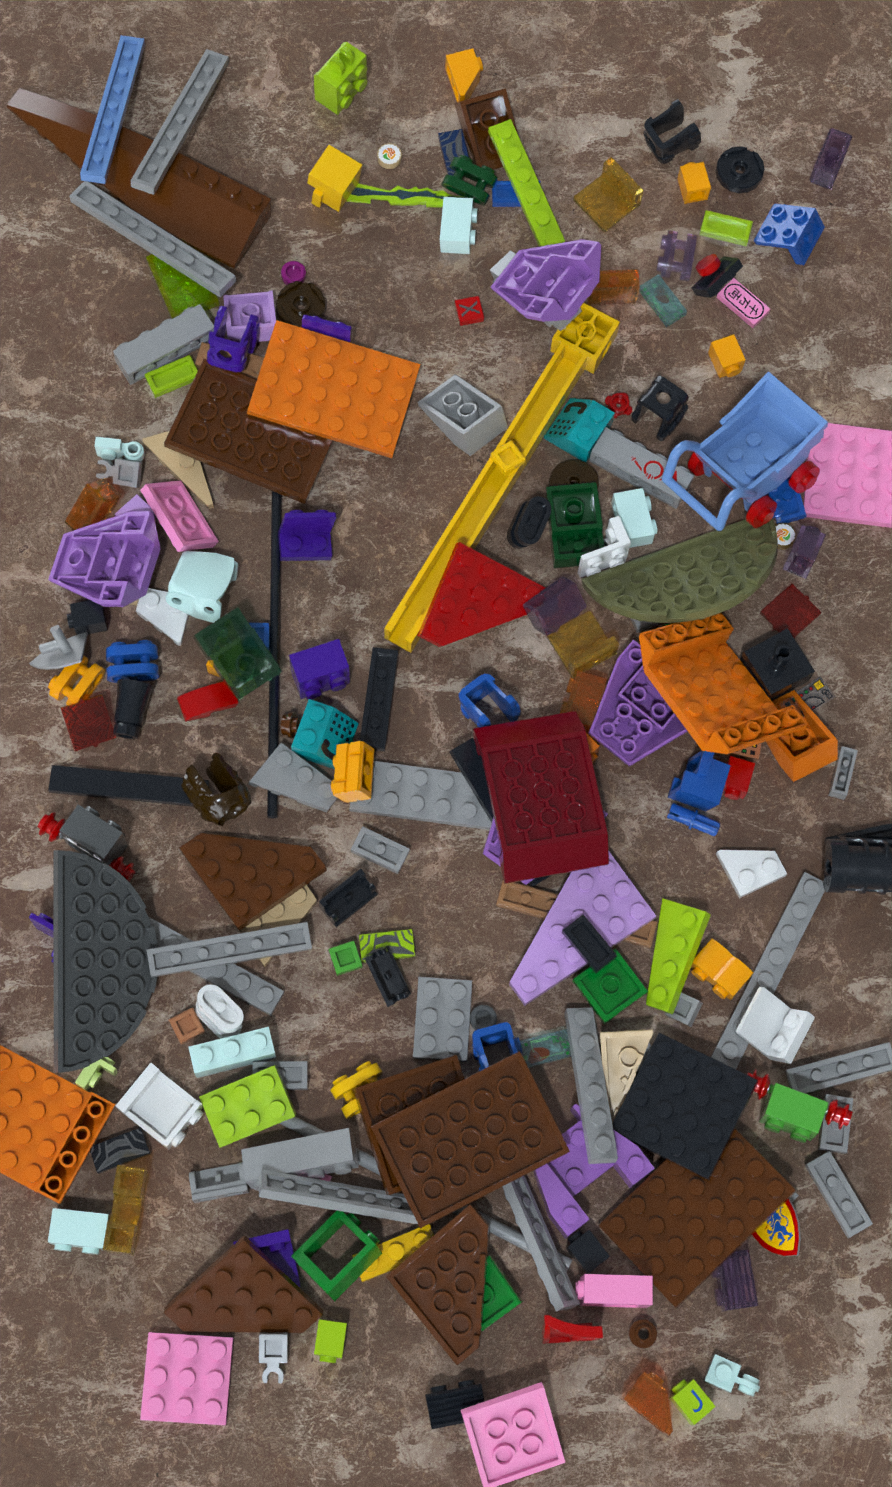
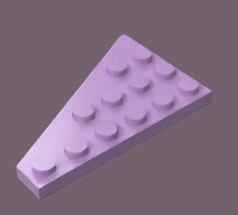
M609 850V865L570 873L510 980L509 985L524 1006L587 965L562 934V930L580 916L584 915L611 948L656 918L655 913Z

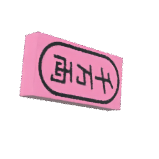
M735 278L716 297L752 328L770 312V308Z

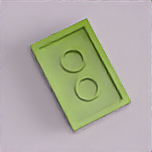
M277 1065L199 1096L219 1148L297 1116Z

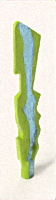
M358 183L346 202L371 204L372 199L388 201L390 205L443 207L444 197L464 198V196H453L443 190L433 191L429 188L418 189L413 187L407 190L398 185L389 191Z

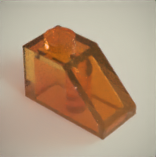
M105 479L86 484L65 523L74 531L103 521L112 513L122 495Z
M652 1371L649 1374L641 1372L621 1400L664 1435L670 1436L673 1429L667 1389L662 1386L664 1381Z

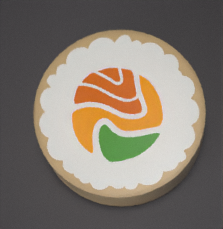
M388 143L378 149L377 160L381 167L394 169L401 163L402 154L397 145Z

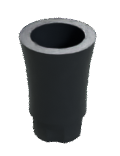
M130 679L117 680V701L113 721L115 723L113 735L125 739H138L147 703L153 690L152 685Z

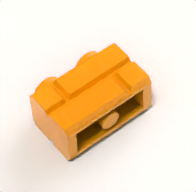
M364 741L338 744L336 746V755L333 756L335 774L334 779L331 781V790L335 797L346 803L371 799L374 762L373 747Z

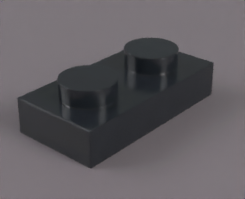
M723 256L720 259V267L714 273L702 277L692 287L695 295L707 298L717 295L720 289L728 281L732 280L743 267L740 259Z

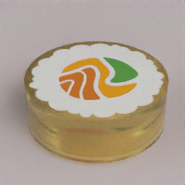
M787 523L776 524L778 549L785 550L790 548L796 538L794 528Z

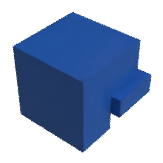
M700 751L688 759L682 780L676 777L673 778L668 798L705 812L714 808L720 803L731 765L713 759L715 752Z

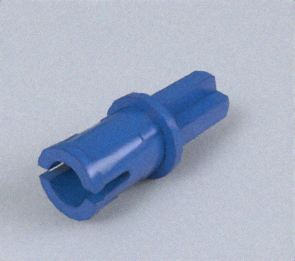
M676 803L672 804L670 813L667 816L668 819L689 826L688 829L690 830L694 828L712 836L717 835L721 824L719 821L699 814V810L694 812L676 805Z

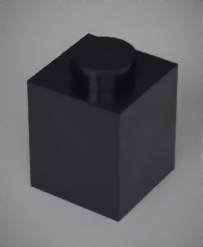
M90 600L70 604L71 613L67 614L69 628H74L76 635L84 632L93 634L108 631L103 606Z
M579 1230L568 1239L570 1245L566 1248V1251L584 1274H589L610 1257L590 1230L584 1234Z

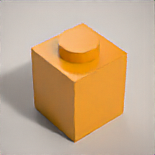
M689 162L684 166H680L677 179L684 204L708 200L711 185L704 162Z
M735 335L711 342L708 354L718 377H734L742 371L746 359Z

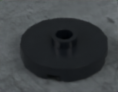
M739 146L732 147L721 154L715 171L718 181L724 188L735 193H747L756 189L761 183L765 168L763 160L758 153Z

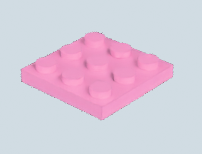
M149 1332L140 1420L226 1425L234 1338Z
M542 1382L460 1410L483 1487H497L565 1463Z

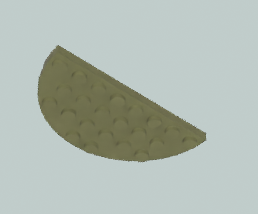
M745 519L725 526L722 531L714 530L582 578V586L603 607L638 621L678 623L705 619L729 610L743 602L767 580L773 570L778 554L776 527L773 519L759 528L752 527Z

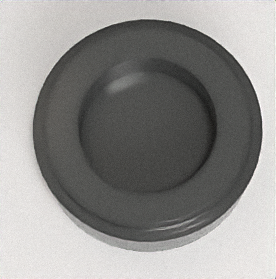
M479 1005L472 1010L470 1024L475 1031L496 1025L497 1015L490 1006Z

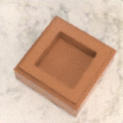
M193 1007L169 1019L181 1045L205 1033Z

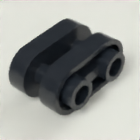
M537 496L519 505L507 531V540L512 547L522 549L539 541L551 515V505L547 499Z

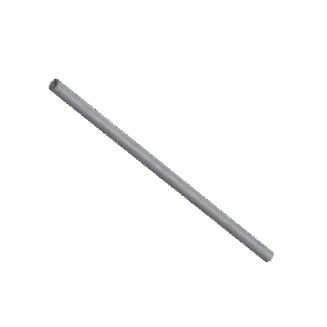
M296 1116L279 1123L304 1137L326 1133ZM356 1148L358 1164L380 1175L375 1157ZM465 1205L451 1213L458 1215L466 1207H468V1205ZM478 1211L490 1225V1233L529 1252L526 1240L521 1232ZM558 1252L567 1272L573 1259Z

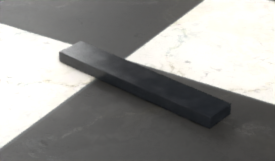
M471 738L449 751L492 823L494 815L482 757L477 754L475 740ZM550 876L535 878L528 884L530 887H533Z
M52 765L49 793L193 806L182 789V777ZM204 780L209 788V780Z

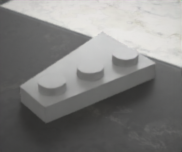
M283 743L279 744L248 783V785L256 788L261 787L271 791L273 794L292 798L298 803L326 813L338 799L331 790V780Z

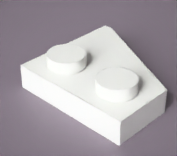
M148 588L146 595L139 598L136 608L137 614L145 621L153 624L154 628L170 637L176 645L182 646L189 615L171 607L166 602L168 592Z
M719 850L716 852V856L739 898L787 875L775 851Z

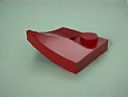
M544 1315L542 1344L594 1341L603 1338L602 1326H593L592 1323L571 1324L550 1315Z

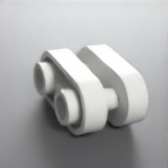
M216 985L202 987L197 995L195 1008L197 1016L220 1039L240 1034L244 1018L241 1008L220 987Z

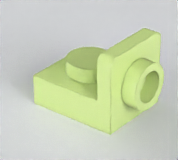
M103 1057L90 1064V1066L82 1070L75 1081L76 1085L88 1091L90 1086L94 1088L102 1076L100 1073L101 1068L116 1076L118 1071L113 1067L115 1062L108 1057Z

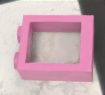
M584 1274L580 1277V1281L575 1282V1293L578 1300H580V1306L648 1308L653 1305V1276Z

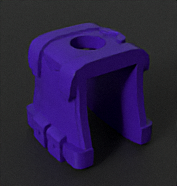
M220 306L215 317L214 331L209 332L208 343L210 345L207 351V362L218 368L241 372L246 366L247 355L254 352L258 342L259 318L251 314L240 343L224 339L227 307ZM219 351H227L231 354L232 357L226 358L222 356Z

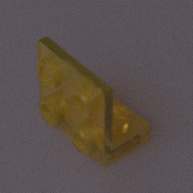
M610 157L603 164L602 175L574 195L573 201L603 232H606L641 205L644 190Z
M590 611L547 634V639L572 678L616 655L619 643L614 636L609 639L607 638Z

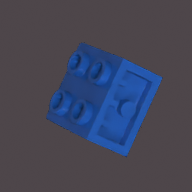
M773 204L754 242L756 245L787 248L796 264L805 265L825 226L816 208Z

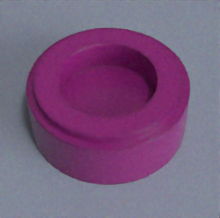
M297 261L285 263L281 269L282 281L286 285L295 281H302L304 283L306 279L305 267Z

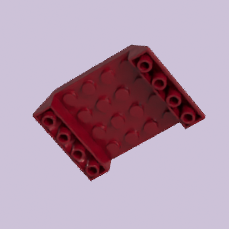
M576 711L473 728L477 754L482 757L501 849L499 861L504 884L609 865L608 832L586 731Z

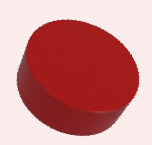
M711 254L699 261L695 268L700 276L705 277L714 273L720 267L721 261L716 254Z

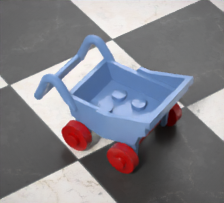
M768 371L745 397L720 420V424L723 425L702 443L684 440L677 444L669 455L662 475L663 483L717 531L724 529L732 506L739 498L743 499L744 508L747 511L746 521L752 527L759 528L773 518L777 508V503L771 497L764 495L779 487L788 477H790L789 486L796 493H802L810 489L817 481L820 468L812 461L803 462L808 458L810 450L821 442V439L824 437V429L828 427V422ZM685 451L693 452L687 467L695 476L705 474L710 477L713 473L732 490L725 497L717 518L673 479L679 458Z

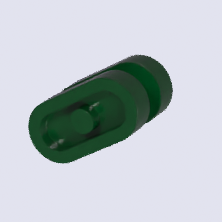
M467 156L453 157L449 167L455 173L453 176L446 174L441 185L459 196L473 198L474 203L485 206L489 194L484 189L485 187H494L497 181V177L494 175L495 171L484 165L479 167L473 164V160ZM463 176L477 182L476 185L473 186L463 181Z

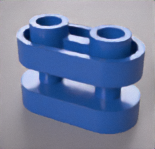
M141 640L137 644L112 643L110 647L106 648V661L114 663L113 666H109L106 669L107 681L117 683L119 679H130L143 682L158 679L159 666L151 663V661L158 658V646L152 644V641Z

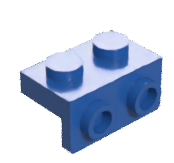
M790 477L779 487L764 495H768L777 503L773 516L777 526L807 518L800 493H796L789 486Z

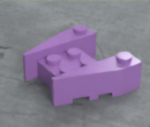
M577 1104L572 1106L570 1111L578 1123L562 1134L570 1152L533 1171L548 1217L565 1239L589 1221L588 1216L573 1198L612 1167H614L629 1188L633 1187L655 1169L637 1145L614 1129L618 1155L616 1163L588 1164L580 1108Z

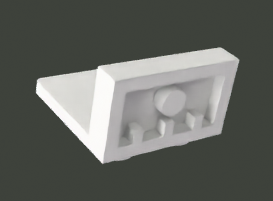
M619 516L609 519L608 527L605 530L606 536L603 539L605 547L581 556L578 568L580 578L588 577L608 567L613 568L625 563L631 542Z
M759 987L736 1033L768 1059L791 1064L815 1017L807 1011L789 1008L765 987Z

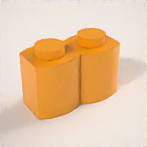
M713 938L694 958L691 966L693 969L691 973L702 982L708 981L713 986L712 990L717 996L722 999L728 998L729 1000L733 999L753 974L751 969Z

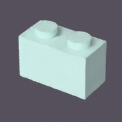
M444 197L440 231L441 252L470 254V246L475 245L476 230H472V224L477 223L478 208H473V198Z
M643 488L613 493L611 505L614 517H620L631 542L630 548L652 544L654 535L657 534V525L655 519L651 520L649 513L651 511V501L649 496H645Z
M53 1208L48 1243L55 1245L54 1250L71 1252L72 1247L83 1248L82 1253L99 1255V1250H107L111 1216L103 1213Z

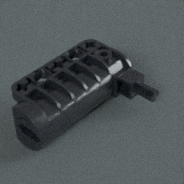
M838 835L837 839H827L823 883L825 892L845 893L846 891H857L859 894H865L867 891L877 892L880 895H885L887 892L892 893V836Z

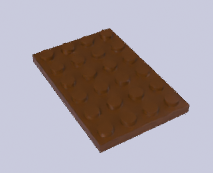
M203 359L167 435L164 447L305 504L333 440L248 415V406L257 380L238 372L208 364L206 359Z
M520 1051L370 1126L420 1228L570 1152Z
M735 1129L709 1181L666 1159L598 1226L645 1276H653V1285L677 1309L796 1190Z

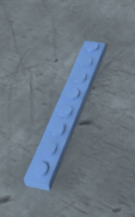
M120 36L80 172L81 181L106 184L144 51L145 41L143 38Z

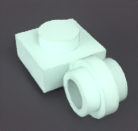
M713 1355L703 1381L729 1393L732 1391L734 1383L739 1384V1391L753 1397L755 1392H759L760 1386H758L760 1380L748 1374H744L742 1378L737 1377L741 1365L719 1355Z

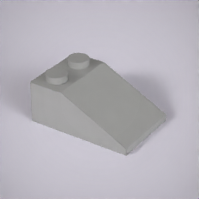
M457 375L449 378L417 402L418 406L451 442L469 456L473 455L508 428L502 406Z

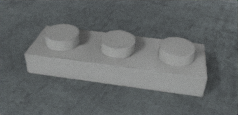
M830 1151L805 1165L847 1238L873 1224Z

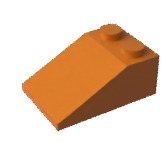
M793 690L772 702L779 710L787 707L785 703L789 701L790 706L794 705L808 723V726L804 729L768 740L766 743L780 767L795 782L838 760V740L797 692Z

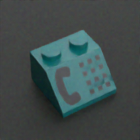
M570 398L544 435V439L582 462L587 463L592 449L605 428H611L615 412L594 400Z
M309 699L291 749L302 759L335 769L333 766V756L336 755V746L353 742L359 723L332 706Z

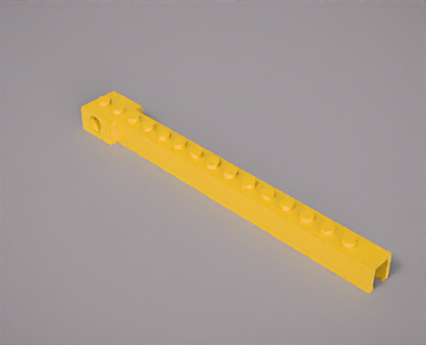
M583 303L580 306L582 312L562 331H556L552 338L550 350L554 355L496 447L498 449L512 440L525 457L526 463L504 476L491 457L489 458L385 626L384 638L410 653L413 651L420 639L417 635L455 544L461 542L475 550L584 370L592 374L595 373L617 337L620 325L618 320Z

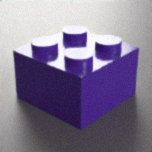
M339 639L289 655L291 673L300 699L306 697L307 699H314L319 697L322 692L328 690L339 691L344 689L346 684L350 683L349 665Z

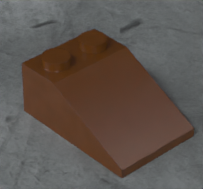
M506 88L455 103L460 126L475 165L479 167L484 165L493 170L503 167L488 133V128L511 119L517 132Z

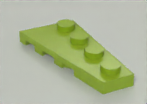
M662 898L646 1000L647 1006L673 1015L711 914Z

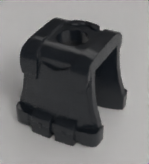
M679 99L671 102L670 108L656 118H648L644 124L645 131H643L646 144L655 158L662 164L669 163L675 158V155L688 149L693 151L701 143V132L695 123L690 124L664 143L659 138V135L676 128L683 123L684 107Z
M658 375L652 382V386L638 399V405L632 413L631 420L636 424L649 409L663 419L656 439L664 441L668 435L670 436L676 426L678 427L687 413L688 405L686 403L689 396L675 384ZM661 392L667 393L670 396L671 400L668 403L661 404L657 401Z

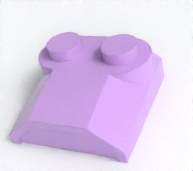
M273 290L260 293L223 295L224 306L227 307L226 328L229 340L240 343L251 314L259 318L258 342L270 340L276 323Z

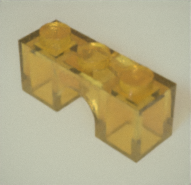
M117 1165L112 1192L114 1194L113 1208L110 1220L107 1221L102 1249L105 1252L134 1256L148 1175L144 1168Z

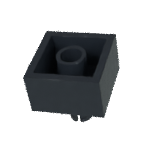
M788 628L744 651L740 658V661L771 701L809 682L815 672Z

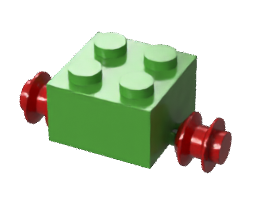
M756 1069L753 1074L748 1072V1076L758 1080L754 1090L757 1093L758 1100L768 1093L759 1120L760 1123L765 1124V1129L775 1133H780V1130L790 1133V1138L805 1143L806 1140L811 1141L819 1133L824 1115L826 1124L829 1125L832 1122L838 1123L839 1130H841L843 1125H849L853 1111L849 1110V1104L840 1107L838 1106V1100L835 1099L828 1106V1102L778 1083H775L773 1086V1084H770L768 1074L762 1078L757 1076Z

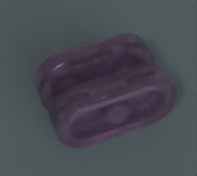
M668 230L667 235H662L660 249L664 250V256H659L656 271H660V277L670 278L671 271L681 272L679 280L689 281L697 235L687 234L686 241L678 240V232ZM675 249L684 251L682 262L673 261Z

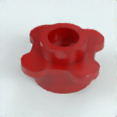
M624 392L615 393L605 398V404L608 405L611 411L615 412L614 419L620 415L628 416L632 413L633 409L629 406L628 394Z

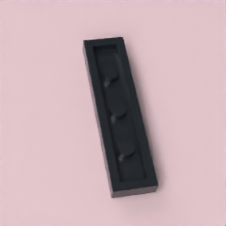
M373 647L360 741H364L373 747L375 751L385 752L398 650Z

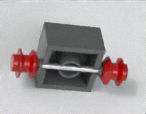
M79 804L67 820L62 819L58 822L55 820L56 813L54 812L42 817L38 824L40 836L45 833L49 834L50 842L64 838L67 845L82 854L111 866L128 882L133 878L135 870H133L134 863L128 865L123 863L124 857L121 855L128 844L125 840V834L121 832L122 827L112 820L105 822L99 818L100 813L90 806L83 808Z

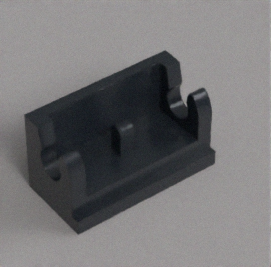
M359 869L319 901V907L337 928L378 894L374 884H370L366 874L362 869Z
M388 945L364 956L387 1007L411 995Z

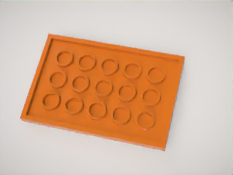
M276 320L247 414L392 458L421 364Z

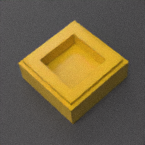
M512 440L490 453L491 459L504 476L526 463L525 457Z

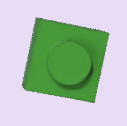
M354 941L328 949L337 976L362 968Z

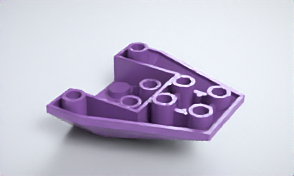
M635 640L617 658L588 733L629 767L688 732L645 675L640 644Z

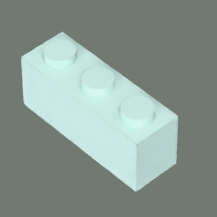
M269 1027L188 1047L194 1074L197 1078L251 1065L253 1062H263L276 1058Z

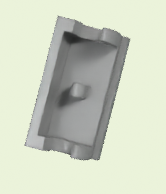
M243 1162L189 1172L192 1201L194 1203L249 1193L248 1184L244 1178Z

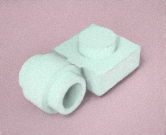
M96 437L95 439L97 456L103 459L114 460L115 458H123V456L125 459L141 462L144 459V449L139 442L122 443L121 439Z

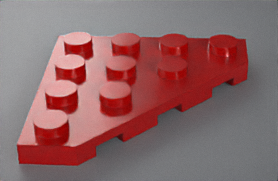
M461 542L456 543L417 636L438 647L445 646L538 611L547 588Z

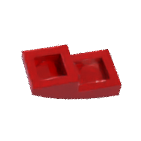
M230 680L211 684L177 697L185 722L209 717L212 712L234 708L238 704Z

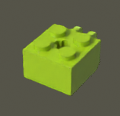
M343 42L341 47L314 75L315 100L337 115L343 108L347 109L352 103L353 97L358 92H362L367 85V55L350 43Z

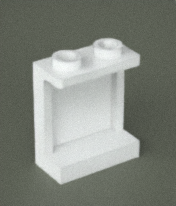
M152 1063L147 1066L116 1104L119 1111L168 1150L172 1146L176 1148L185 1138L186 1134L184 1131L190 1124L194 1126L203 1115L201 1111L203 1108L202 1103L165 1076Z

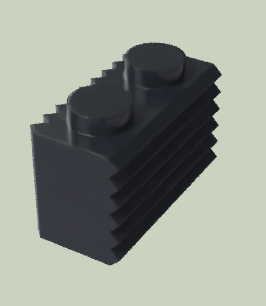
M472 1379L457 1382L458 1388L447 1390V1385L431 1387V1394H425L431 1430L464 1423L460 1410L485 1402L482 1385H475V1381Z

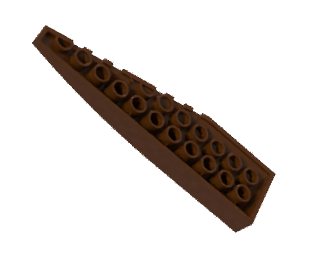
M19 88L8 102L7 108L28 126H33L41 137L51 141L59 152L68 155L71 158V162L82 169L97 115ZM122 126L106 184H98L104 185L113 197L119 198L127 207L188 246L235 269L271 217V198L180 153L176 155L154 195L132 188L131 179L154 140Z

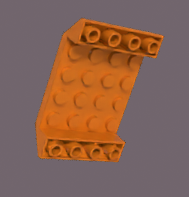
M722 613L701 620L673 623L640 633L639 641L645 675L702 751L730 754L806 728L808 723L794 705L777 709L726 641L734 628Z
M0 1045V1173L61 1204L116 1105L93 1092H88Z

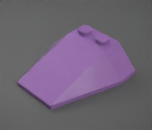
M581 239L519 250L492 284L491 289L527 319L542 322L571 320L599 283L601 244L596 241Z
M130 511L63 534L48 580L103 607H124L145 596L161 549L153 513L151 511Z

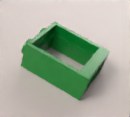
M336 1211L291 1256L334 1302L382 1254L377 1246L380 1241L369 1230L364 1233L359 1228L361 1222L352 1213L346 1215L343 1211ZM345 1225L366 1246L330 1280L310 1258Z

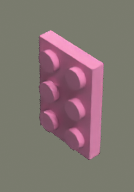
M182 481L145 484L140 490L178 552L213 548L219 542Z

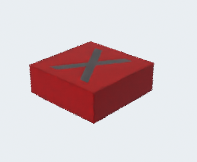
M479 296L455 300V308L460 326L484 322Z

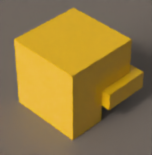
M328 145L308 175L307 184L315 188L311 203L318 208L324 203L339 212L359 183L362 164Z

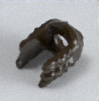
M216 752L213 753V760L209 762L210 766L206 768V773L220 791L219 794L212 793L193 765L186 769L181 786L194 808L200 813L202 819L223 827L226 821L237 818L247 810L251 804V795L242 779L238 777V772L233 770L225 762L224 757Z

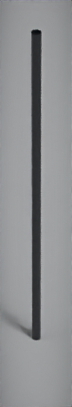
M272 491L268 758L279 746L281 561L278 531L281 526L282 495ZM268 790L267 818L275 819L278 818V795Z

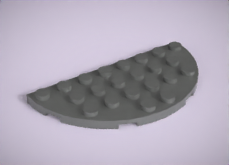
M62 850L53 851L55 1073L69 1072L88 1067L103 1057H108L120 1048L131 1037L147 1012L145 1009L151 993L155 991L157 977L151 978L147 957V949L158 948L154 926H151L145 911L146 905L138 892L111 866L82 853Z

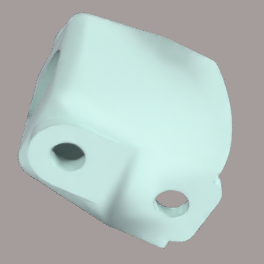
M184 551L169 582L166 602L171 607L192 617L215 623L221 617L222 603L219 600L226 592L229 584L235 581L238 576V563L234 561V558L218 553ZM206 607H210V608H212L214 611H210V610H208Z

